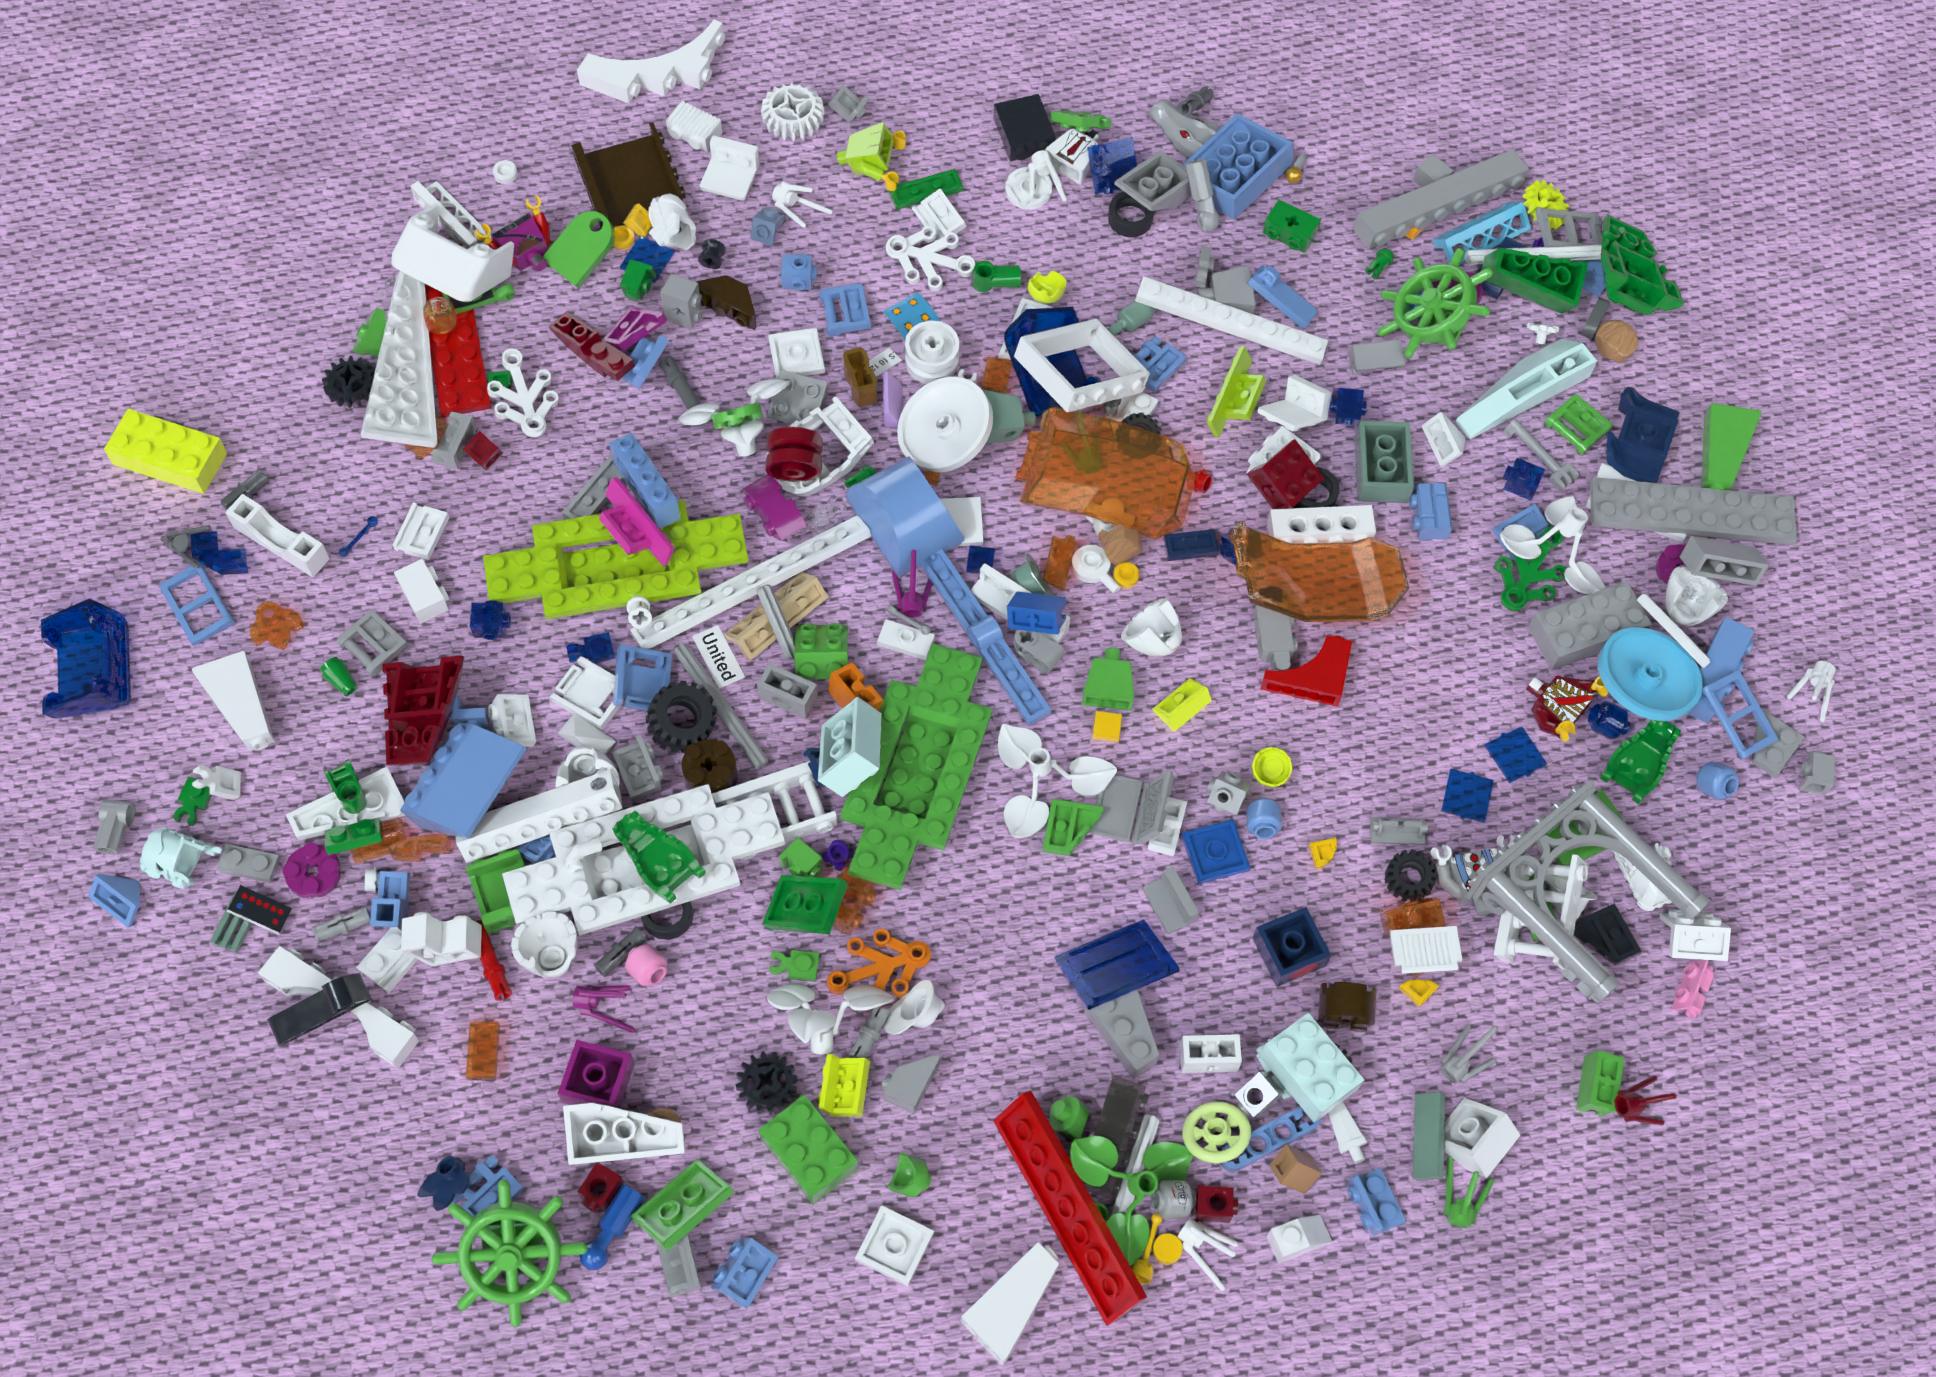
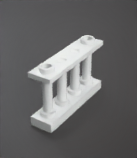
M810 761L712 793L716 808L768 792L770 795L775 794L779 796L789 823L788 827L781 829L785 843L793 841L797 837L802 838L816 832L824 834L831 831L834 826H837L835 811L825 814L814 785L815 780L808 766ZM799 785L804 787L815 818L799 822L789 795L790 789ZM753 854V855H750V856H747V857H744V858H740V859H741V860H748V859L754 857L756 854Z
M1572 855L1570 866L1550 864L1545 874L1568 877L1566 892L1543 890L1545 902L1563 903L1561 919L1556 920L1572 936L1574 934L1582 884L1588 876V867L1578 855ZM1521 865L1515 869L1516 876L1523 881H1529L1530 876L1534 873L1533 869L1527 865ZM1533 890L1523 891L1531 900H1534ZM1507 910L1501 915L1494 955L1502 962L1514 963V957L1518 953L1553 957V963L1560 969L1567 970V966L1546 945L1519 942V931L1526 925Z

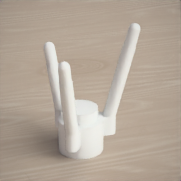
M1045 150L1034 153L1031 157L1032 163L1028 164L1030 172V197H1034L1035 172H1037L1040 176L1050 174L1064 202L1067 201L1062 183L1053 166L1050 153Z
M784 181L774 188L772 199L776 202L775 207L783 210L803 228L806 227V224L787 206H793L796 202L828 214L833 213L831 209L798 197L795 192L811 193L813 191L812 188L791 185Z
M1826 661L1816 662L1813 669H1807L1804 677L1787 695V699H1791L1809 679L1811 684L1815 686L1812 700L1815 701L1821 689L1825 688L1819 719L1820 722H1824L1831 689L1835 683L1833 677L1836 668Z
M1190 1218L1178 1235V1238L1183 1241L1182 1247L1193 1257L1218 1288L1224 1291V1284L1193 1247L1195 1246L1199 1249L1206 1241L1222 1252L1234 1257L1236 1253L1214 1238L1234 1247L1238 1246V1242L1208 1228L1200 1221L1197 1223Z

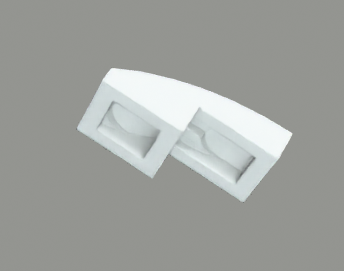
M1167 797L1165 806L1167 813L1163 831L1149 841L1147 850L1174 856L1187 805L1186 801Z

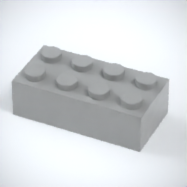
M1628 581L1537 612L1529 623L1528 629L1550 669L1554 670L1599 654L1607 640L1614 633L1622 629L1632 627L1649 629L1652 624L1641 604L1637 601V597Z

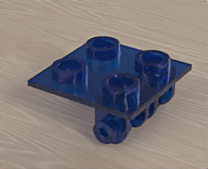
M1133 137L1087 147L1095 194L1114 193L1113 190L1120 189L1115 185V181L1137 167Z

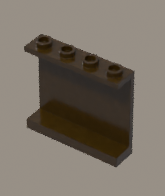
M654 122L649 123L651 133L649 136L589 153H584L581 142L572 144L574 159L592 208L595 212L604 215L614 228L625 225L623 222L634 205L638 203L649 212L653 198L661 197L665 194L675 195L681 201L686 198L683 185H678L677 183L679 176L676 167H671L669 163L672 162L669 149H664L663 147L665 141L662 131L656 130ZM599 221V227L600 229H602L603 222Z

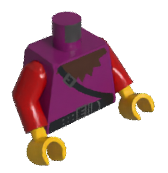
M535 195L538 203L537 206H531L528 198L525 203L527 209L533 211L534 215L528 213L491 234V238L489 236L491 229L487 224L481 225L486 235H481L477 229L474 232L477 240L484 241L486 245L494 250L510 241L513 242L512 266H515L519 271L531 265L535 271L539 272L547 266V261L543 256L548 251L547 246L550 244V227L544 212H541L539 209L541 199L537 195Z

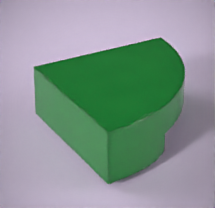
M510 371L488 372V383L499 381L507 389L513 383ZM493 387L491 390L496 392L499 388Z

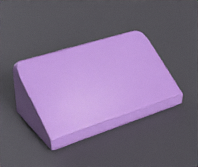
M884 371V426L893 427L898 426L900 415L903 411L902 384L888 371Z

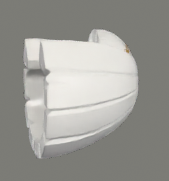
M1677 567L1673 570L1668 580L1665 597L1666 609L1669 617L1677 624L1682 626L1696 625L1718 613L1728 601L1727 594L1723 588H1719L1720 585L1713 579L1693 575L1687 567Z
M1162 598L1145 606L1144 611L1140 610L1129 621V624L1126 625L1121 638L1132 649L1153 657H1163L1172 654L1179 648L1182 643V632L1173 606L1167 599Z
M581 746L571 750L567 755L566 761L560 765L555 786L558 788L611 769L619 787V774L613 762L606 755L595 748Z
M544 912L542 915L537 914V917L532 916L525 920V924L522 923L515 931V937L512 938L511 942L514 958L523 968L541 977H559L568 971L571 961L575 958L578 940L575 926L567 916L561 913L557 915L556 912Z

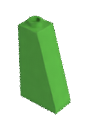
M1710 404L1704 415L1701 488L1719 489L1721 491L1730 490L1760 419L1761 410Z

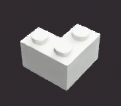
M418 912L413 917L402 919L401 951L430 966L481 957L482 925L471 920L469 916L460 915L455 916L454 920L440 921L432 917L430 913Z

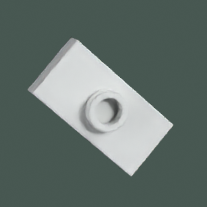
M885 620L877 640V645L927 660L932 643L935 640V634L923 635L919 629Z

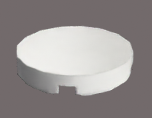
M1029 168L1016 169L1007 178L1005 186L1006 196L1014 206L1019 208H1039L1046 204L1051 197L1052 182L1048 175L1040 176L1035 172L1034 197H1030Z

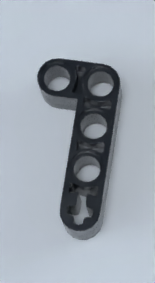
M361 973L336 978L322 986L323 990L268 1018L267 1021L278 1046L298 1039L372 1000Z

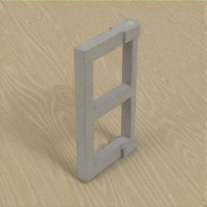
M1541 207L1536 209V218L1540 225L1545 247L1602 245L1600 221L1597 213L1553 210ZM1548 217L1564 219L1569 242L1553 240ZM1573 219L1588 221L1594 244L1578 243Z

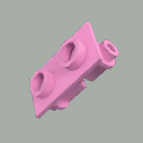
M1701 959L1688 962L1684 968L1679 989L1675 993V1000L1671 1010L1684 1009L1686 1010L1685 1014L1691 1018H1696L1697 1015L1701 1014L1706 997L1698 991L1701 990L1703 993H1707L1715 975L1713 967L1707 965L1709 960Z

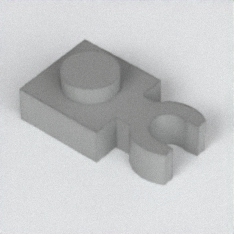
M1202 246L1195 287L1205 288L1207 273H1212L1215 258H1210V247Z

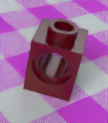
M481 431L462 449L485 471L503 454Z
M596 1162L577 1191L580 1198L583 1199L581 1204L593 1212H596L597 1209L605 1212L621 1185L624 1184V1181L619 1174ZM605 1184L607 1188L602 1195L595 1196L592 1194V1190L596 1185Z
M1198 1185L1196 1190L1195 1221L1230 1223L1233 1215L1238 1214V1197H1233L1234 1188ZM1210 1200H1221L1224 1204V1209L1220 1211L1214 1210L1210 1205Z

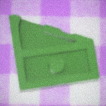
M1052 799L1043 852L1071 856L1101 818L1104 807Z

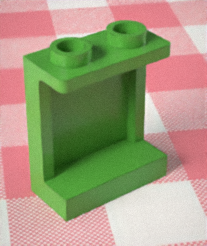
M519 849L503 850L498 856L489 859H477L471 865L465 867L481 912L483 925L488 934L516 925L502 873L525 867Z

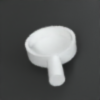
M1086 545L1074 553L1072 571L1078 579L1087 583L1101 581L1113 594L1121 588L1108 574L1111 562L1103 548L1096 545Z

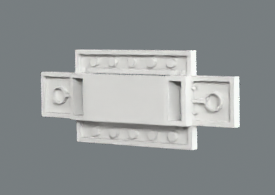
M709 784L549 832L556 855L555 858L502 873L517 927L522 923L525 924V920L530 917H537V914L542 915L544 912H556L558 915L559 913L572 911L580 936L740 886L733 861L785 845V840L769 792L716 808ZM635 810L650 825L654 824L662 829L691 820V825L666 833L674 835L689 848L697 862L705 869L706 874L700 879L692 874L672 891L677 899L670 904L655 894L641 879L624 845L585 856L582 860L584 864L583 870L576 874L571 873L569 867H566V858L578 843L599 838L602 847L620 842L612 829L616 822Z

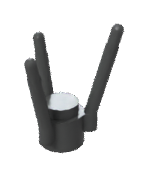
M206 525L183 529L181 532L173 530L168 532L166 536H161L160 539L169 550L177 552L178 556L186 560L195 569H199V564L185 552L190 542L188 536L210 530L211 526Z

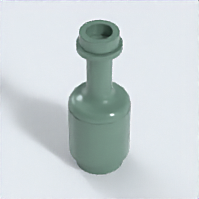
M1134 300L1119 311L1117 315L1118 322L1107 330L1113 336L1123 329L1133 332L1152 318L1155 308Z

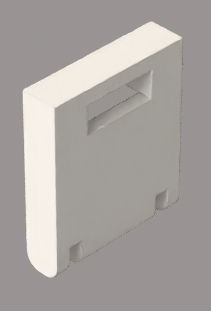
M580 656L577 663L585 669L582 671L581 668L573 664L555 688V691L563 696V698L552 693L549 699L556 705L572 714H576L603 731L620 708V706H614L612 702L604 713L600 709L611 693L614 694L615 675Z

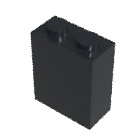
M1039 94L994 104L993 119L1010 162L1015 160L1022 161L1032 157L1034 153L1045 150L1056 140Z

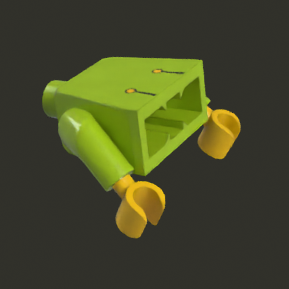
M884 122L869 126L849 137L847 149L837 152L838 163L841 166L848 164L856 175H865L877 181H880V179L884 180L885 188L889 191H895L896 185L899 183L898 174L893 171L887 174L883 172L888 171L892 148L894 147L898 150L905 149L906 135L901 130L892 134Z

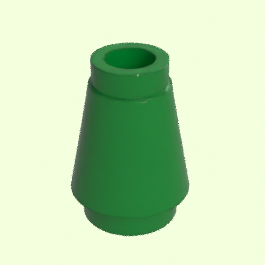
M332 657L321 666L322 677L343 693L345 697L357 690L358 686L355 684L344 660Z

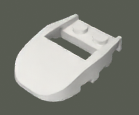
M837 397L832 398L834 403L823 410L819 407L809 412L810 415L800 422L796 420L789 427H801L815 431L825 423L851 454L841 466L832 472L822 463L821 475L813 480L792 482L775 479L784 491L796 496H809L817 493L848 474L874 444L872 437Z

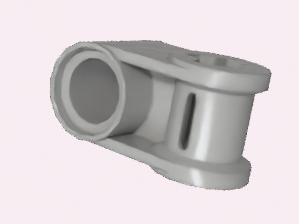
M1017 630L1015 633V653L1043 673L1048 674L1064 654V649L1060 644L1039 632Z

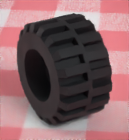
M681 680L678 685L674 681L669 683L668 687L663 686L655 694L647 710L646 723H649L647 731L649 734L653 733L652 740L655 743L658 741L662 743L660 746L662 749L665 750L668 746L671 748L672 753H677L678 750L685 753L689 745L707 740L717 721L715 716L717 708L712 706L714 701L712 696L706 697L707 690L702 687L699 690L696 688V683L692 682L689 686L687 681ZM676 705L688 708L695 717V726L689 729H681L674 726L668 719L667 709Z

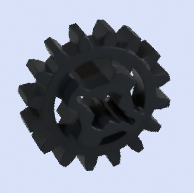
M349 356L348 361H344L341 357L339 358L340 363L338 365L333 362L331 363L332 370L325 369L324 371L326 377L322 378L325 394L328 395L331 402L336 401L339 407L347 403L348 408H351L355 402L358 406H361V400H369L375 368H372L369 361L364 363L362 357H359L357 361H354L352 356Z
M762 1051L760 1059H756L754 1055H751V1064L745 1062L741 1064L744 1073L737 1072L736 1074L737 1079L742 1081L735 1084L737 1091H743L738 1095L740 1101L747 1100L746 1107L748 1110L756 1106L757 1114H761L763 1108L767 1109L769 1115H772L774 1107L783 1111L782 1103L785 1101L791 1104L792 1098L789 1094L797 1093V1087L792 1085L798 1082L797 1075H791L795 1071L793 1064L786 1066L787 1058L785 1056L777 1060L776 1052H773L771 1057H766L765 1052ZM782 1073L786 1078L785 1088L778 1082ZM749 1078L755 1083L751 1093L748 1089ZM771 1079V1081H772V1085H771V1086H770L769 1084H765V1085L762 1087V1083H761L762 1080H764V1081L767 1082V1081H769V1080ZM774 1097L771 1100H763L764 1098Z

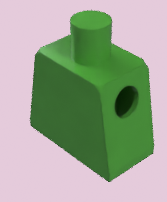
M1107 648L1105 649L1104 658L1093 659L1083 692L1082 705L1132 711L1134 692L1131 663L1120 660L1121 651L1119 649Z

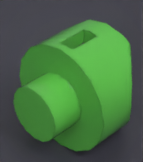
M1073 1096L1064 1097L1052 1104L1050 1108V1125L1053 1130L1070 1141L1080 1139L1091 1109Z
M900 1153L896 1171L888 1184V1188L907 1197H915L921 1191H925L931 1182V1174L928 1172L926 1162L923 1159L906 1153Z

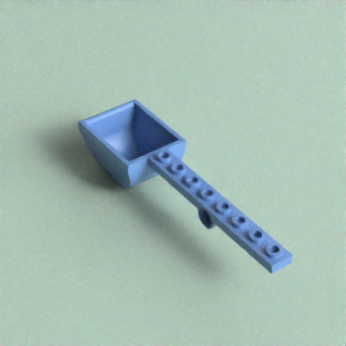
M908 456L851 486L846 494L849 505L870 529L872 539L896 575L900 577L910 571L911 551L916 550V568L922 567L1027 725L1031 726L1049 716L1052 711L1003 639V634L997 621L991 615L988 616L945 554L950 549L962 544L964 536L911 457Z

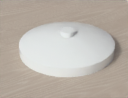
M945 377L926 384L909 399L900 415L897 435L903 454L906 457L910 456L918 468L928 472H948L965 465L981 451L991 433L993 410L990 400L979 386L965 378Z

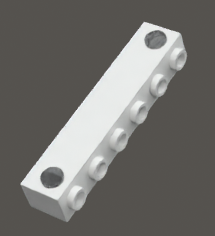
M611 769L486 812L469 839L456 836V844L466 863L549 835V832L623 809L620 789Z

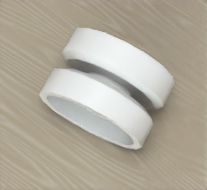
M930 320L921 322L911 328L905 342V365L908 373L915 380L928 384L937 379L954 376L958 370L960 341L957 333L951 326L940 321Z

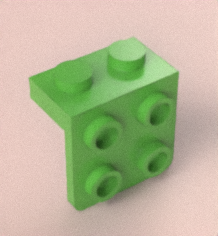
M807 623L797 626L794 649L795 675L804 679H830L832 672L847 665L848 626L839 623H831L829 625Z

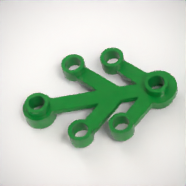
M1551 526V527L1546 528V529L1540 534L1539 539H1540L1541 537H1543L1547 532H1549V531H1550L1552 528H1554V527ZM1559 530L1550 536L1552 543L1545 540L1540 544L1541 554L1537 558L1531 559L1529 564L1526 559L1513 554L1520 577L1516 584L1511 572V559L1502 556L1495 562L1494 567L1497 572L1501 573L1505 586L1501 593V603L1506 609L1518 611L1525 606L1527 601L1540 599L1543 602H1548L1554 598L1555 589L1551 585H1544L1537 590L1525 591L1529 583L1546 580L1561 582L1565 579L1564 572L1566 568L1562 565H1556L1552 569L1537 571L1549 550L1556 548L1562 542L1563 535ZM1500 561L1504 562L1507 568L1501 567ZM1555 570L1560 571L1562 577L1557 576ZM1543 590H1547L1550 597L1545 596ZM1509 596H1514L1516 603L1512 602Z

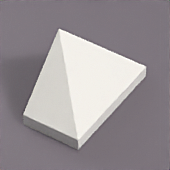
M1443 412L1438 413L1421 425L1440 467L1446 466L1463 454L1465 437Z
M573 714L558 732L559 736L574 746L592 747L604 755H607L617 743L614 739L576 714Z

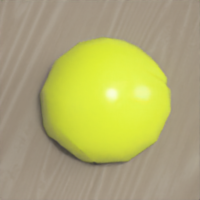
M1050 271L1047 276H1042L1038 272L1033 278L1029 279L1027 289L1035 301L1041 304H1054L1063 297L1067 280L1056 271Z
M1267 747L1260 750L1254 756L1251 765L1252 774L1257 782L1271 788L1278 787L1287 782L1293 769L1291 758L1287 753L1275 747Z

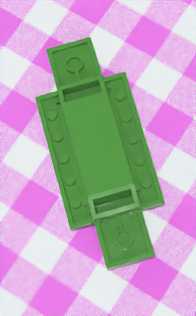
M932 643L917 687L895 680L890 681L882 707L879 710L882 713L879 770L875 775L869 776L861 782L855 790H851L848 793L840 814V820L864 827L849 868V875L902 890L916 847L918 848L919 844L945 850L992 715L991 708L968 702L982 665V657ZM907 716H908V720H907L906 726H905V728H904L903 734H902L901 739H900V742H899V744H898L896 753H895L894 758H893V761H892V763H891V766H890L889 772H888V774H887L886 780H885V782H884L882 791H881V793H880V796H879V799H878V801H877V804L875 805V802H876V799H877V797H878L879 791H880V789H881L883 780H884L885 775H886V772H887V770H888L890 761H891V759H892L893 753H894L895 748H896V745H897V743H898L900 734H901V732H902L903 726H904L905 721H906V718H907Z

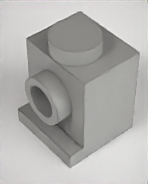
M1811 751L1807 761L1802 763L1800 774L1804 779L1798 785V790L1826 795L1834 786L1835 756L1826 755L1822 751Z

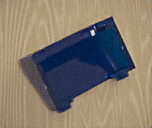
M1073 306L1026 309L1005 331L1004 342L1029 410L1035 413V417H1041L1045 411L1052 407H1062L1014 357L1018 343L1022 336L1079 323ZM1076 349L1045 356L1075 389L1102 382L1097 376L1086 378Z
M88 598L41 619V638L45 644L57 650L58 693L51 692L43 697V715L59 719L117 710L129 705L131 702L129 627L123 614Z

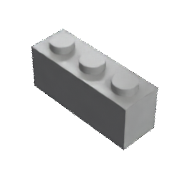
M1691 536L1680 555L1681 560L1693 575L1757 586L1769 566L1755 547Z

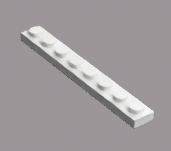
M1144 276L1135 299L1136 302L1317 364H1321L1328 342L1326 339Z

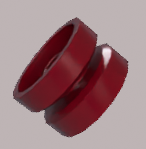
M782 427L772 430L766 438V450L769 453L766 456V473L775 479L792 482L808 481L819 477L822 472V459L819 456L823 448L822 436L814 430L801 427Z

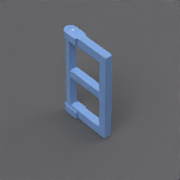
M196 562L200 566L199 569H195L190 565L184 571L159 584L161 591L193 646L220 631L226 630L235 623L201 562ZM199 574L208 592L179 608L170 590ZM214 600L223 618L194 634L185 615Z
M1739 670L1703 687V694L1716 713L1740 759H1746L1749 755L1779 740ZM1735 681L1748 706L1727 717L1713 692ZM1752 712L1766 737L1745 748L1731 723Z

